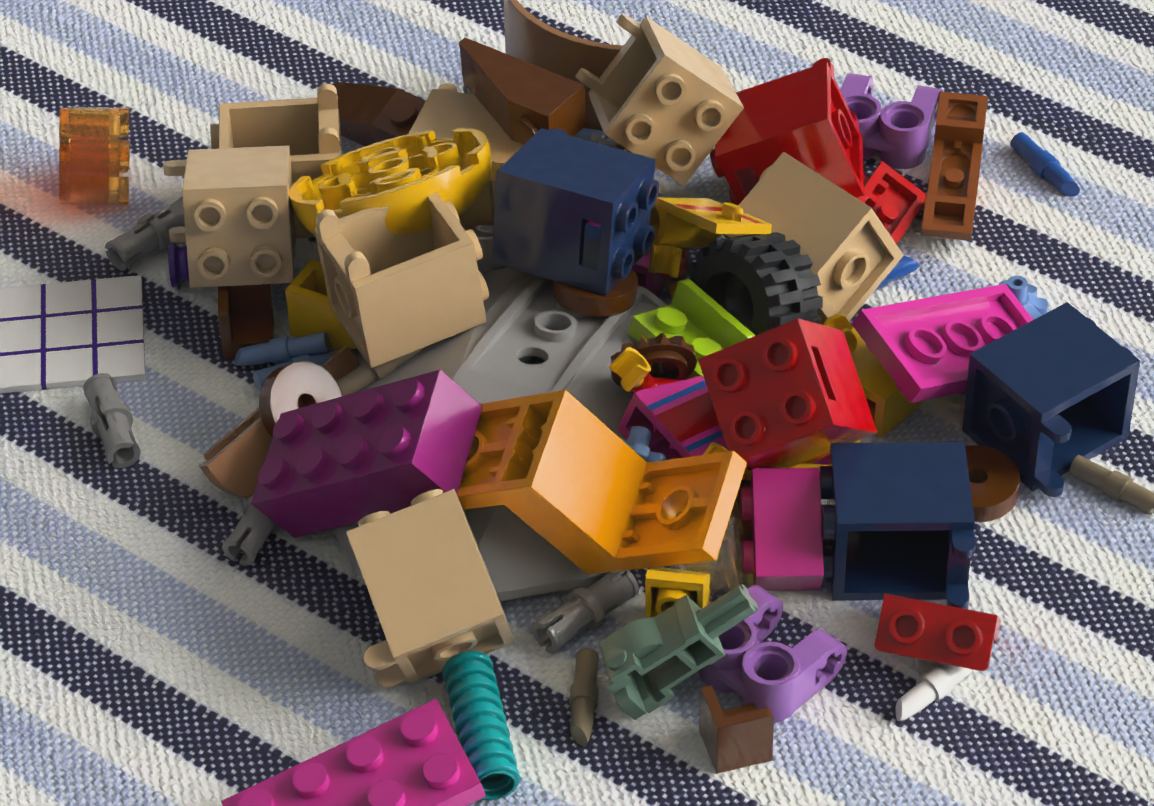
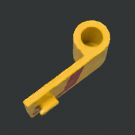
M657 197L650 217V225L655 228L653 245L665 244L678 248L709 247V243L714 242L720 234H771L772 224L744 213L743 208L726 202L722 204L710 198Z

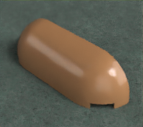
M349 346L331 353V358L321 365L332 375L335 381L360 366ZM301 398L298 399L299 408L305 407ZM259 407L215 443L203 455L206 461L199 465L204 475L213 485L234 496L249 498L254 495L258 484V474L265 463L273 438L262 422Z

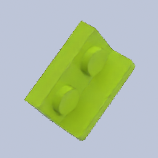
M690 279L678 282L670 305L633 316L628 330V334L637 342L641 340V336L655 338L660 333H664L667 338L683 336L687 344L694 345L697 365L692 374L686 379L698 376L704 377L698 359L755 336Z

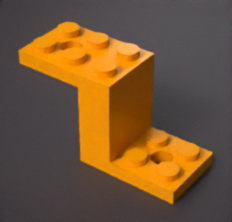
M566 390L481 403L483 407L457 493L463 510L505 505L587 575L716 561L747 464L735 451L646 462Z

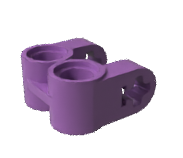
M847 73L840 91L849 110L855 112L859 120V131L863 138V159H868L878 152L881 161L896 169H909L922 164L935 133L940 91L943 92V90L918 85L911 102H894L881 109L880 102L872 96L873 77Z
M752 585L747 589L750 597L756 601L759 610L719 635L725 656L715 663L708 664L700 669L699 674L701 680L707 686L712 685L716 691L728 693L736 691L739 693L742 705L754 703L757 709L770 708L774 717V723L791 717L798 708L836 677L846 660L847 647L822 629L813 631L793 648L778 642L769 641L761 643L778 624L783 612V603L759 585Z

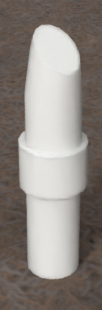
M946 664L939 668H933L919 679V683L898 699L896 703L897 721L908 719L933 701L938 702L953 690L955 684L974 670Z

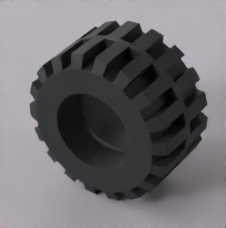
M778 232L771 234H747L716 240L709 243V247L702 248L696 254L697 261L691 262L687 273L690 280L755 336L797 318L817 324L821 323V318L817 315L818 309L823 308V297L818 296L817 286L821 285L818 274L813 275L810 269L813 262L808 254L801 256V246L794 240L786 241L784 234Z

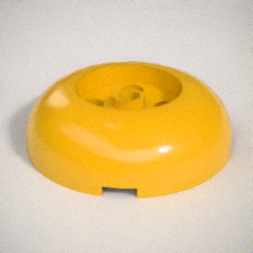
M456 128L451 131L453 138L436 139L434 130H428L387 139L353 150L321 164L320 167L323 175L313 181L310 176L300 177L289 189V198L293 210L303 226L313 235H315L316 216L323 210L330 209L334 211L338 219L366 208L389 206L391 207L386 214L385 225L390 232L407 235L425 231L432 226L431 210L427 196L437 192L443 201L450 200L453 203L458 216H460L482 195L488 184L492 167V155L488 138L480 130Z

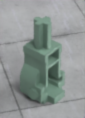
M742 583L702 609L685 595L674 602L673 606L656 617L631 621L600 640L601 646L599 648L609 679L605 681V685L614 694L617 706L632 719L636 720L646 714V712L650 713L673 699L672 687L708 664L711 665L723 658L725 653L719 635L759 610L756 601L750 597L748 589Z

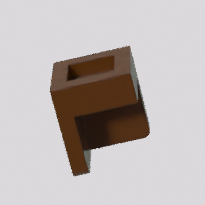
M270 284L218 286V319L224 360L235 359L236 353L240 348L267 343L270 339L275 338Z
M713 686L700 687L699 732L716 774L772 761L774 717L770 708L757 709L754 703H749L722 710Z

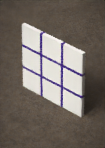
M141 275L0 288V394L84 386L88 378L100 373L109 374L111 379L114 378L116 380V383L146 380Z

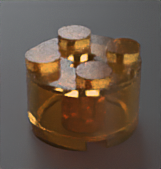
M60 108L59 203H69V205L128 206L129 177H119V173H128L130 142L129 140H120V137H129V108Z

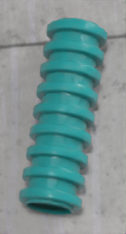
M465 651L458 653L447 660L442 668L446 693L449 697V706L452 709V719L455 723V732L484 789L486 797L481 800L501 799L517 789L520 784V773L517 769L516 757L513 754V744L510 741V732L507 727L506 715L503 712V703L500 699L497 678L493 672V662L483 652Z

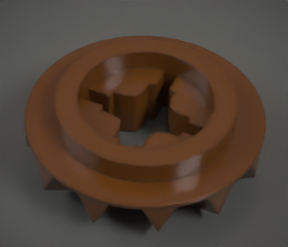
M660 333L655 338L641 336L639 342L625 343L622 345L620 352L611 356L612 363L627 347H631L638 351L651 367L649 374L652 377L676 380L686 379L692 374L697 365L694 345L687 344L683 336L667 338L664 333ZM611 371L613 381L622 387V378Z

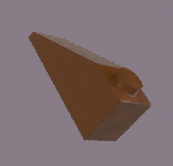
M466 37L459 42L464 84L511 140L524 145L541 128L547 130L562 129L567 132V135L574 137L587 125L585 88L583 84Z
M336 82L334 84L338 96L341 136L364 147L409 134L426 102L399 88Z

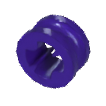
M168 243V266L172 287H179V284L183 281L189 282L187 247L180 248L176 243Z

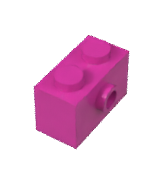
M820 468L752 469L750 487L740 488L741 520H751L752 540H742L743 574H753V585H759L766 591L820 590L824 577Z

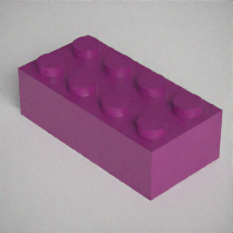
M439 369L281 413L273 429V438L265 463L258 474V484L251 505L291 536L298 538L356 524L363 517L378 511H389L392 514L412 506L411 501L427 491L441 489L445 493L455 489L457 494L483 406Z

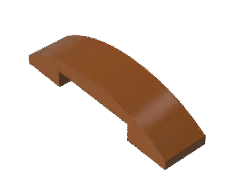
M940 91L921 236L971 241L988 96Z

